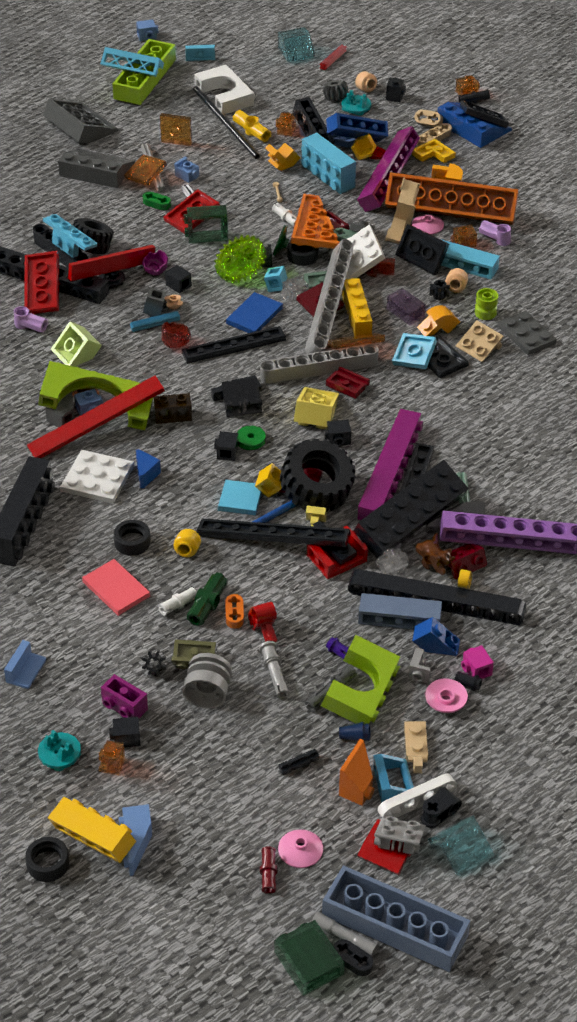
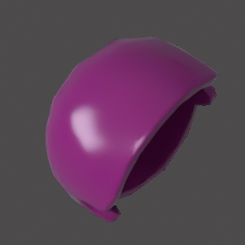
M158 250L156 253L149 252L142 262L145 272L151 275L164 273L168 266L167 254L162 250Z

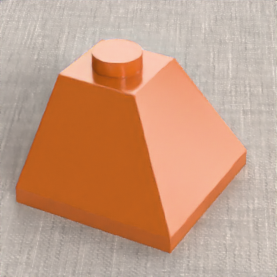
M359 739L340 769L339 796L363 806L366 799L370 800L372 798L375 788L372 787L373 776L364 740Z

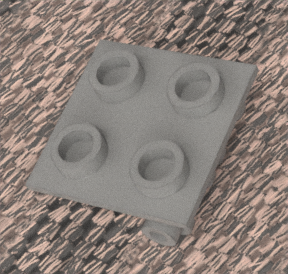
M393 816L382 817L374 834V845H378V848L389 850L392 840L391 850L394 851L396 841H399L398 852H401L404 842L403 853L419 854L420 841L426 825H422L417 821H401Z

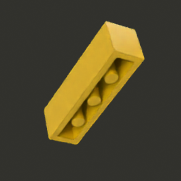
M360 278L346 279L342 289V296L354 337H372V318Z
M63 797L48 816V819L57 830L121 863L136 843V840L131 835L132 830L122 823L121 825L116 824L107 815L104 817L100 816L92 807L85 808L76 799L71 801Z

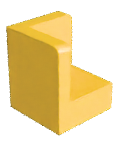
M367 134L356 138L351 149L357 159L362 160L371 157L377 146L371 135Z

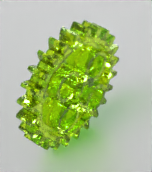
M248 234L245 238L241 235L239 239L235 236L234 241L229 239V244H223L225 248L219 249L220 254H216L218 258L214 260L216 272L221 279H225L226 282L231 281V283H234L235 280L240 283L241 279L246 281L248 276L252 278L253 273L258 274L256 270L262 269L260 264H264V259L267 258L265 255L267 251L259 238L256 239L255 236L250 238Z

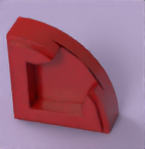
M377 146L369 158L381 159L386 149Z

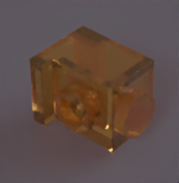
M107 740L104 748H101L99 753V761H101L98 769L99 772L120 775L125 761L124 743Z

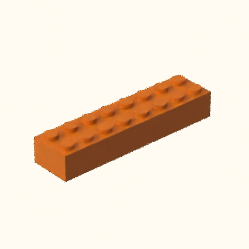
M390 172L385 205L388 208H397L401 193L400 187L403 178L420 184L414 204L416 207L415 211L514 225L519 195L518 189Z

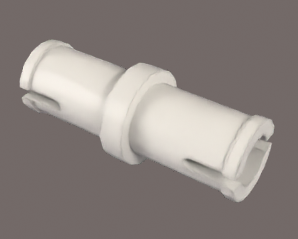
M280 203L274 204L272 211L279 215L281 220L287 221L294 227L297 217L292 214V211L284 208Z
M190 587L180 594L172 595L171 599L158 605L160 613L165 616L176 609L184 608L185 604L195 600L197 591Z

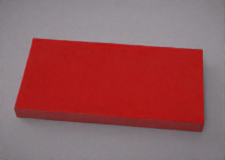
M58 251L25 255L24 307H27L31 314L59 311Z

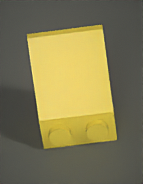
M304 387L296 401L294 422H298L299 425L303 426L311 424L316 425L317 428L326 429L327 421L333 420L339 393Z

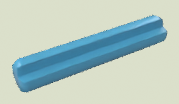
M178 311L133 321L130 323V328L132 332L176 322L180 320V315Z

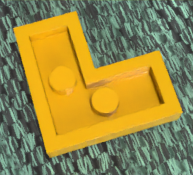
M433 139L414 148L412 155L421 162L434 156L445 163L455 158L456 152L438 140Z

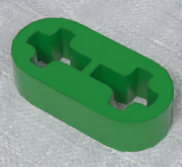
M154 192L143 194L144 205L163 211L171 208V199L169 197Z

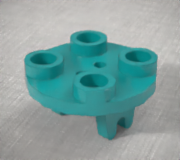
M350 90L347 93V97L342 100V110L358 116L363 115L371 108V100L367 98V95H354L353 90Z
M52 730L49 736L46 735L39 744V760L43 765L55 771H62L73 765L81 756L80 742L69 733H57Z

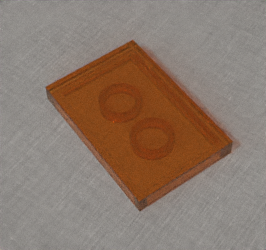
M371 333L329 339L327 346L337 349L380 343L385 341V335Z

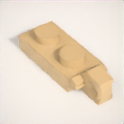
M404 721L406 760L413 762V773H422L423 762L428 760L426 721Z

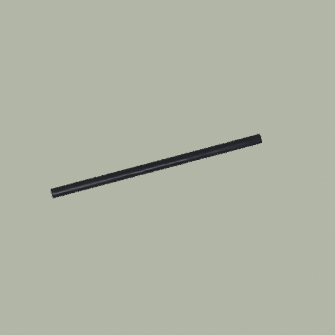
M195 86L193 91L255 159L259 158L258 152L200 88Z

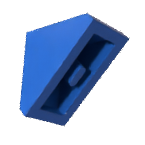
M137 449L136 461L140 488H145L161 473L160 460Z

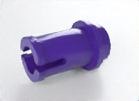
M330 638L326 648H328L329 652H334L344 659L346 655L344 652L347 653L349 648L339 642V638Z

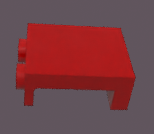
M347 525L343 527L344 529H350ZM351 529L348 544L357 551V556L342 565L320 545L307 544V556L327 579L367 562L368 547L364 542L360 541L357 534Z

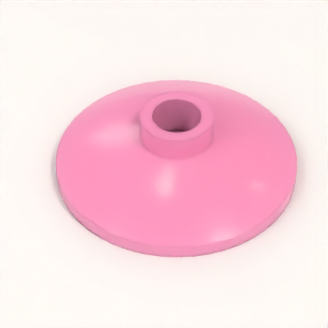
M423 214L413 219L412 226L432 235L443 230L444 222L438 216Z
M438 679L427 687L425 697L427 703L436 711L453 713L465 706L468 694L465 687L458 681Z
M294 830L282 837L279 842L278 852L281 859L289 866L307 868L320 860L323 854V844L320 838L311 831Z

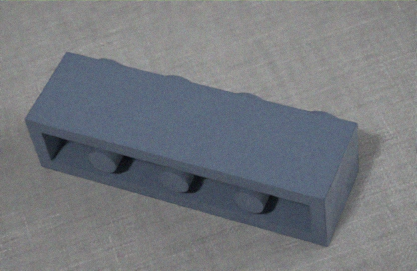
M361 593L358 624L414 630L416 625L432 617L440 622L442 601Z

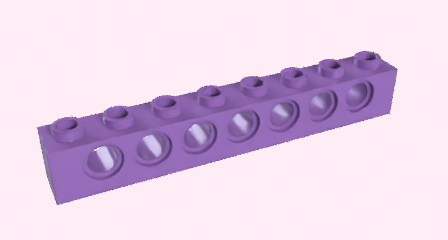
M443 511L440 521V541L577 554V524Z

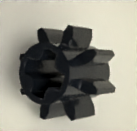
M436 280L434 284H430L429 295H433L434 299L443 300L445 297H449L450 285H447L444 280Z
M148 650L149 656H142V660L146 662L142 665V669L147 668L149 670L148 675L152 672H156L159 675L160 668L166 669V665L162 663L166 656L161 657L159 655L160 650H157L156 653ZM152 658L154 661H159L156 667L154 664H149Z

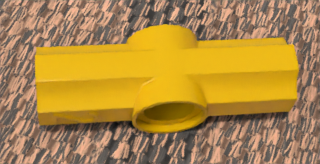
M241 110L236 111L233 115V121L243 127L247 135L255 136L263 142H267L271 137V131L259 123L258 117L249 116Z

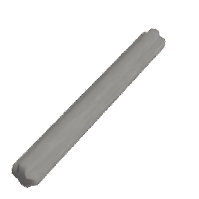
M148 143L142 144L141 150L157 192H164L165 185Z

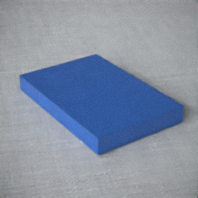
M254 292L226 319V324L247 333L260 331L283 309V303Z

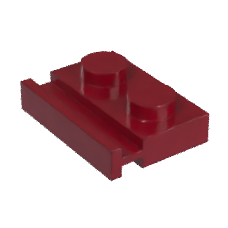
M341 366L338 368V371H335L326 379V386L355 399L365 390L366 386L370 385V379Z

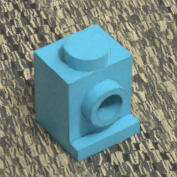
M284 266L268 268L264 276L268 292L285 290L284 285L288 277Z

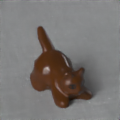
M435 533L432 540L418 543L415 548L416 552L423 557L421 563L425 569L429 570L433 566L439 574L445 575L446 570L444 566L449 565L455 559V556H451V548L444 551L441 550L438 541L439 534Z

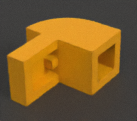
M286 143L278 150L270 144L265 148L269 152L268 156L270 159L268 161L280 171L293 167L301 158Z
M452 163L449 164V167L433 165L431 178L462 181L463 171L459 166Z
M438 305L426 311L429 316L417 328L424 336H432L441 328L445 332L450 333L460 321L446 306Z

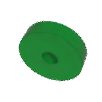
M245 426L237 432L239 447L242 449L257 450L266 442V434L260 427Z

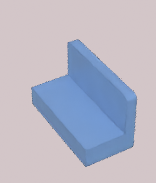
M22 640L4 669L6 683L29 689L44 665L46 657L32 653L30 642Z

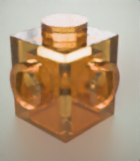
M472 75L456 79L455 91L458 95L470 94L472 91L478 92L480 88L479 82Z
M281 112L280 117L276 119L277 135L292 137L296 128V118L293 114Z
M472 225L453 228L451 242L470 248L476 247L477 233Z

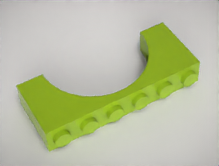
M49 361L39 394L38 405L56 409L59 402L67 394L84 388L101 389L116 397L140 383ZM154 397L127 411V427L146 430Z

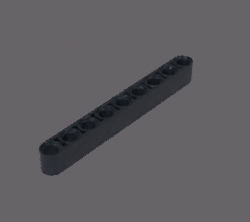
M361 569L352 572L348 585V591L352 595L361 596V593L442 601L441 611L513 625L523 623L527 607L525 601L518 598Z

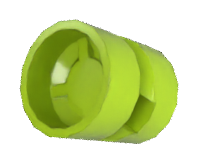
M491 288L478 290L475 304L476 317L482 320H491L496 317L497 291Z

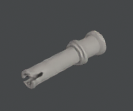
M266 641L259 646V652L264 657L263 664L269 669L277 698H286L284 692L287 697L290 695L280 666L282 659L277 654V644L274 641Z

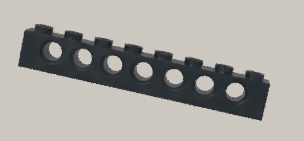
M0 246V273L25 280V255L27 254ZM59 265V292L100 304L110 293L109 280L92 276L70 281L68 279L69 268Z

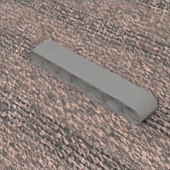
M365 344L266 360L260 364V380L263 383L270 384L331 374L338 371L340 366L347 370L373 367L378 364L379 348L375 344Z

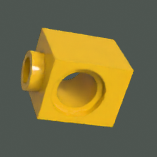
M271 463L259 471L255 487L268 498L280 491L282 488L280 481L281 470Z

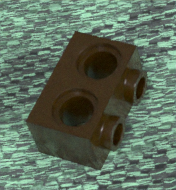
M190 393L155 396L154 412L156 424L192 421Z

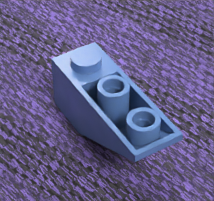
M149 804L123 807V817H119V825L122 823L132 830L131 835L136 840V843L123 859L124 868L129 867L130 876L134 875L152 837Z

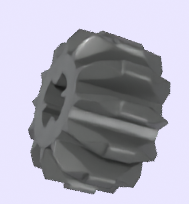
M344 80L328 81L323 87V94L329 101H339V99L347 97L348 85Z

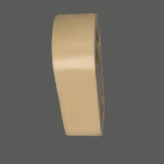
M418 110L415 113V121L421 125L436 127L443 123V116L438 112ZM431 118H438L435 122L431 120Z

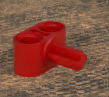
M270 601L251 607L248 619L250 625L254 626L252 629H261L265 642L274 641L276 643L277 637L272 625L277 618V613L273 602Z

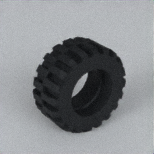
M307 439L302 441V443H297L289 450L281 469V487L285 491L287 498H291L292 503L296 506L300 505L303 510H306L307 506L326 508V512L329 509L332 511L341 506L346 498H348L356 477L355 466L352 465L351 457H347V452L344 449L341 450L339 445L331 444L325 439L323 441H319V439H312L310 441ZM307 468L322 470L331 478L332 482H315L303 470Z

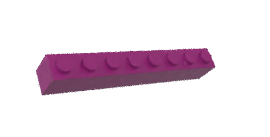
M413 126L396 133L359 195L357 201L365 212L381 207L386 198L390 172H401L418 143L420 137Z
M405 409L399 410L358 505L357 520H362L391 499L393 492L396 493L398 488L397 481L402 479L403 468H406L408 464V455H412L413 443H417L418 431L421 432L423 428L421 413Z

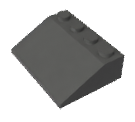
M48 99L43 116L48 119V122L55 124L59 130L66 132L67 136L74 138V141L79 144L92 143L118 131L117 127L84 103Z
M82 149L64 152L58 160L59 175L61 177L114 188L120 186L135 164V160Z

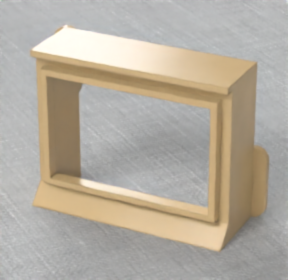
M403 178L398 205L385 241L399 244L407 224L411 225L416 208L414 204L420 187L419 183Z

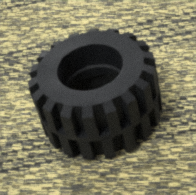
M77 218L74 220L73 226L97 242V247L85 250V252L105 254L109 251L114 231L108 225L89 218Z

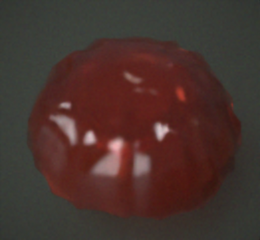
M167 321L163 323L161 340L168 348L177 349L189 343L191 333L188 326L174 322L168 323Z

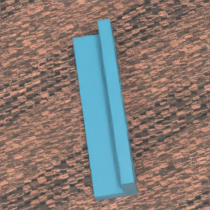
M105 47L100 63L102 66L155 77L157 76L158 69H163L164 62L160 58ZM107 57L115 59L110 63L106 62ZM123 60L128 61V63L122 66L118 61ZM137 63L142 64V66L136 69L132 64ZM147 66H152V67H154L153 72L148 71V70L146 69V67H147Z

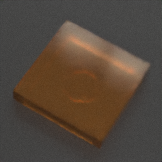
M161 113V142L191 146V117Z
M142 155L124 176L127 180L149 186L167 166V163L161 159Z

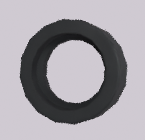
M290 241L287 246V258L291 263L298 266L311 265L318 259V248L308 245L298 246ZM302 249V250H308V251H310V252H307V253H299V252H296V251Z
M126 520L118 524L114 529V546L122 554L128 556L139 555L148 550L151 545L150 529L142 521ZM128 533H138L144 536L135 542H127L121 539V537Z
M42 837L28 846L25 853L26 866L30 876L42 882H52L61 878L69 868V853L63 841L54 837ZM43 852H57L61 856V860L51 867H40L34 863V859Z

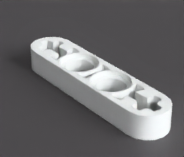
M450 774L440 775L385 800L379 805L377 811L381 817H400L422 807L426 800L443 787L453 792L457 783Z

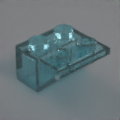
M305 27L278 32V48L287 62L315 57L311 36Z

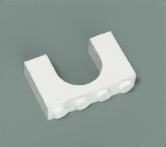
M227 65L194 74L195 86H198L203 93L219 88L231 90L215 95V106L223 115L254 106V92Z

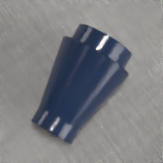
M360 722L339 727V738L356 742L362 739L364 743L365 741H370V724Z

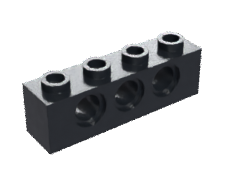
M310 97L297 99L293 115L305 136L308 137L318 133L334 145L335 140L331 134H327V127Z

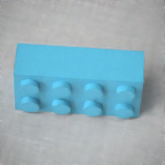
M318 133L302 139L301 164L304 168H307L313 175H316L340 194L355 188V160Z

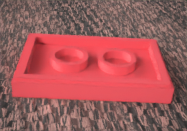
M115 559L82 577L83 583L118 616L150 597V592Z

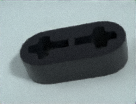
M341 939L335 942L333 957L338 963L358 976H367L372 972L373 958L370 954L348 940ZM339 949L342 951L344 949L348 950L347 953L339 954ZM364 961L367 962V966H365V965H362L361 967L358 966V962H359V963H363Z

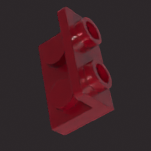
M465 544L454 549L451 556H455V559L447 565V567L451 568L453 578L456 580L459 578L461 569L471 572L487 566L484 547L477 544Z

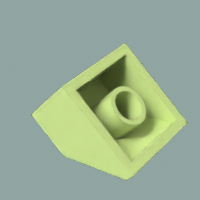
M70 321L51 350L65 365L75 367L93 359L102 345L84 327Z

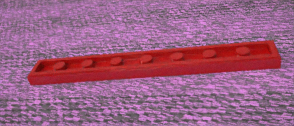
M156 375L34 440L27 444V447L33 457L43 458L165 391L164 387Z

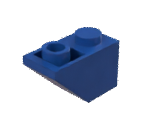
M434 617L416 625L414 628L413 642L421 649H424L425 652L458 655L460 639Z

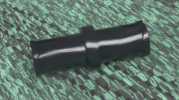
M489 90L472 91L470 94L459 95V103L463 100L477 103V101L490 99Z

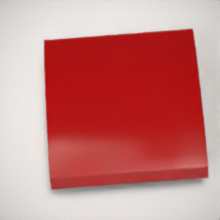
M378 819L366 837L357 856L399 876L407 858L411 854L403 853L404 842L401 852H398L399 841H396L394 851L391 850L392 840L389 850L378 848V845H374V834L380 823V819Z

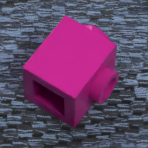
M482 645L464 651L461 666L465 673L468 672L472 676L479 675V678L482 679L492 676L494 662Z

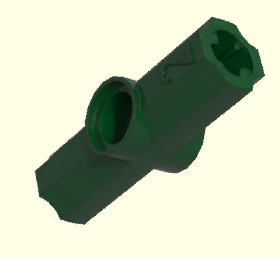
M216 572L212 574L204 588H199L197 591L195 602L187 614V620L191 624L196 626L203 625L211 610H216L220 601V595L228 584V579L222 573Z

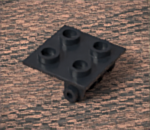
M257 378L221 382L226 417L262 413V399H260Z

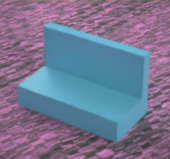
M215 45L185 46L186 61L215 60Z

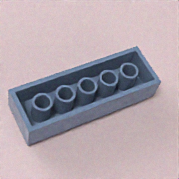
M344 865L322 901V914L335 920L337 923L448 972L451 971L469 935V919Z

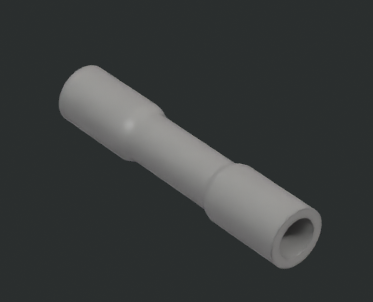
M319 911L315 913L311 924L327 933L352 942L372 957L379 947V944L343 927Z

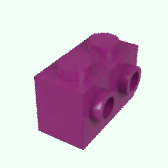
M114 674L101 686L103 705L108 709L116 711L122 717H138L139 719L148 710L147 693Z

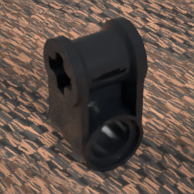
M441 788L435 795L423 803L424 812L421 815V823L429 828L438 826L460 809L462 801L447 788Z

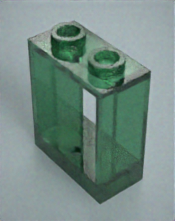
M226 205L187 207V214H184V224H187V227L184 228L189 243L228 241ZM220 219V230L193 232L192 220Z

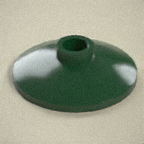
M284 225L272 256L278 254L282 248H286L290 239H287V225Z

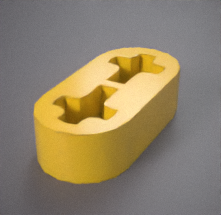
M461 569L457 585L459 588L470 590L472 572Z

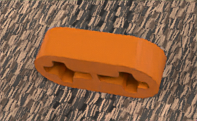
M231 594L225 600L226 624L230 628L237 629L244 624L243 598L238 594ZM235 602L236 607L232 608V603ZM233 615H237V620H233Z

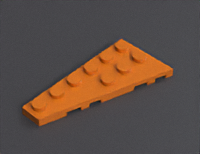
M303 194L291 243L298 246L308 245L314 248L334 249L340 241L337 240L338 236L334 233V227L329 216H327L326 209H323L320 196Z

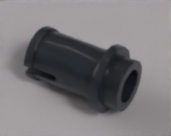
M461 671L456 673L455 681L471 688L472 691L480 690L482 678H479V675L472 676Z

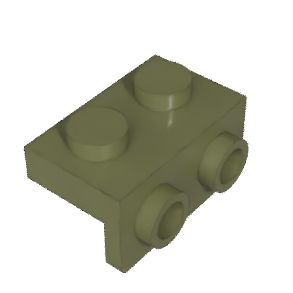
M175 639L173 656L171 658L172 664L176 665V668L188 669L189 662L193 656L200 653L215 654L216 642Z

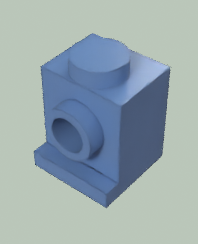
M183 157L174 163L176 177L188 183L199 177V166L188 161L187 157Z

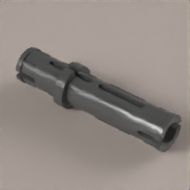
M347 665L339 674L333 675L325 686L305 702L306 708L314 713L321 706L333 680L345 685L357 675L356 670L351 665Z

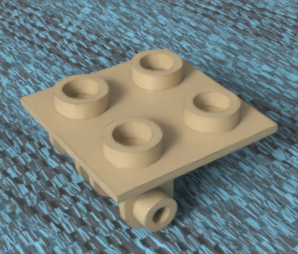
M476 320L457 343L456 347L483 362L493 349L499 350L502 347L501 339L504 336Z

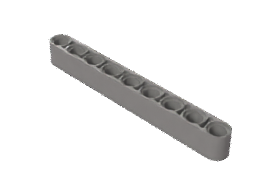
M342 239L332 251L305 346L306 354L322 352L327 347L354 249L352 242L348 239Z

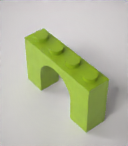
M355 635L343 661L367 673L373 681L374 689L370 691H357L333 680L321 706L354 723L365 722V724H369L370 721L374 723L379 714L376 708L377 706L382 707L386 699L383 693L384 691L389 692L393 684L390 678L391 676L395 677L400 668L397 665L400 656Z

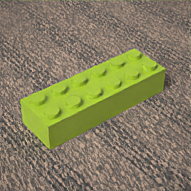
M148 39L137 54L160 58L164 62L163 69H158L156 77L123 70L112 83L113 99L141 105L175 62V44ZM132 64L136 69L142 66V64ZM147 66L146 69L153 72L154 67Z

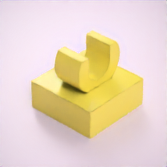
M307 506L306 519L311 520V526L318 521L326 522V508Z

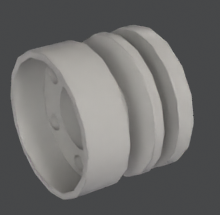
M200 653L193 656L189 662L187 676L183 685L185 699L197 707L217 708L222 706L226 700L228 685L232 675L230 663L225 658L212 653Z

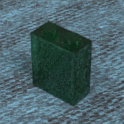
M316 920L303 923L296 930L290 933H283L274 940V953L303 996L344 975V961Z

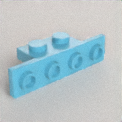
M52 214L43 218V222L53 228L52 243L71 257L78 256L79 247L84 251L97 247V242L59 215Z

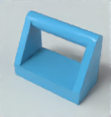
M385 754L373 755V771L381 802L414 788L406 759ZM400 767L405 788L391 786L386 769Z

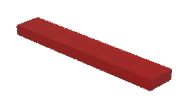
M148 245L69 263L68 279L74 281L142 265L144 257L149 252L155 253V246Z

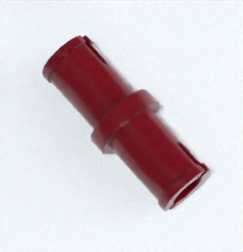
M271 846L263 847L261 850L262 865L260 866V874L262 875L263 893L276 892L275 875L278 873V867L275 865L276 849Z

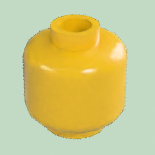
M183 529L174 540V550L182 557H192L200 547L201 537L195 530Z

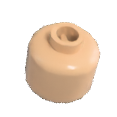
M363 71L355 79L356 87L367 93L372 92L377 86V78L374 74Z
M454 268L448 273L445 282L447 285H450V291L459 293L466 288L468 275L463 269Z

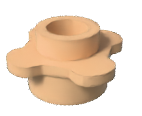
M166 296V306L169 309H178L183 305V302L180 300L181 296Z

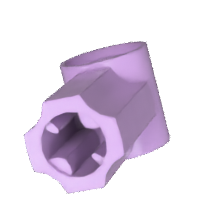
M486 220L481 223L479 233L495 239L496 243L501 246H507L511 243V227L509 225H496Z
M24 306L14 309V324L16 328H30L42 333L46 330L48 319L29 313V309Z

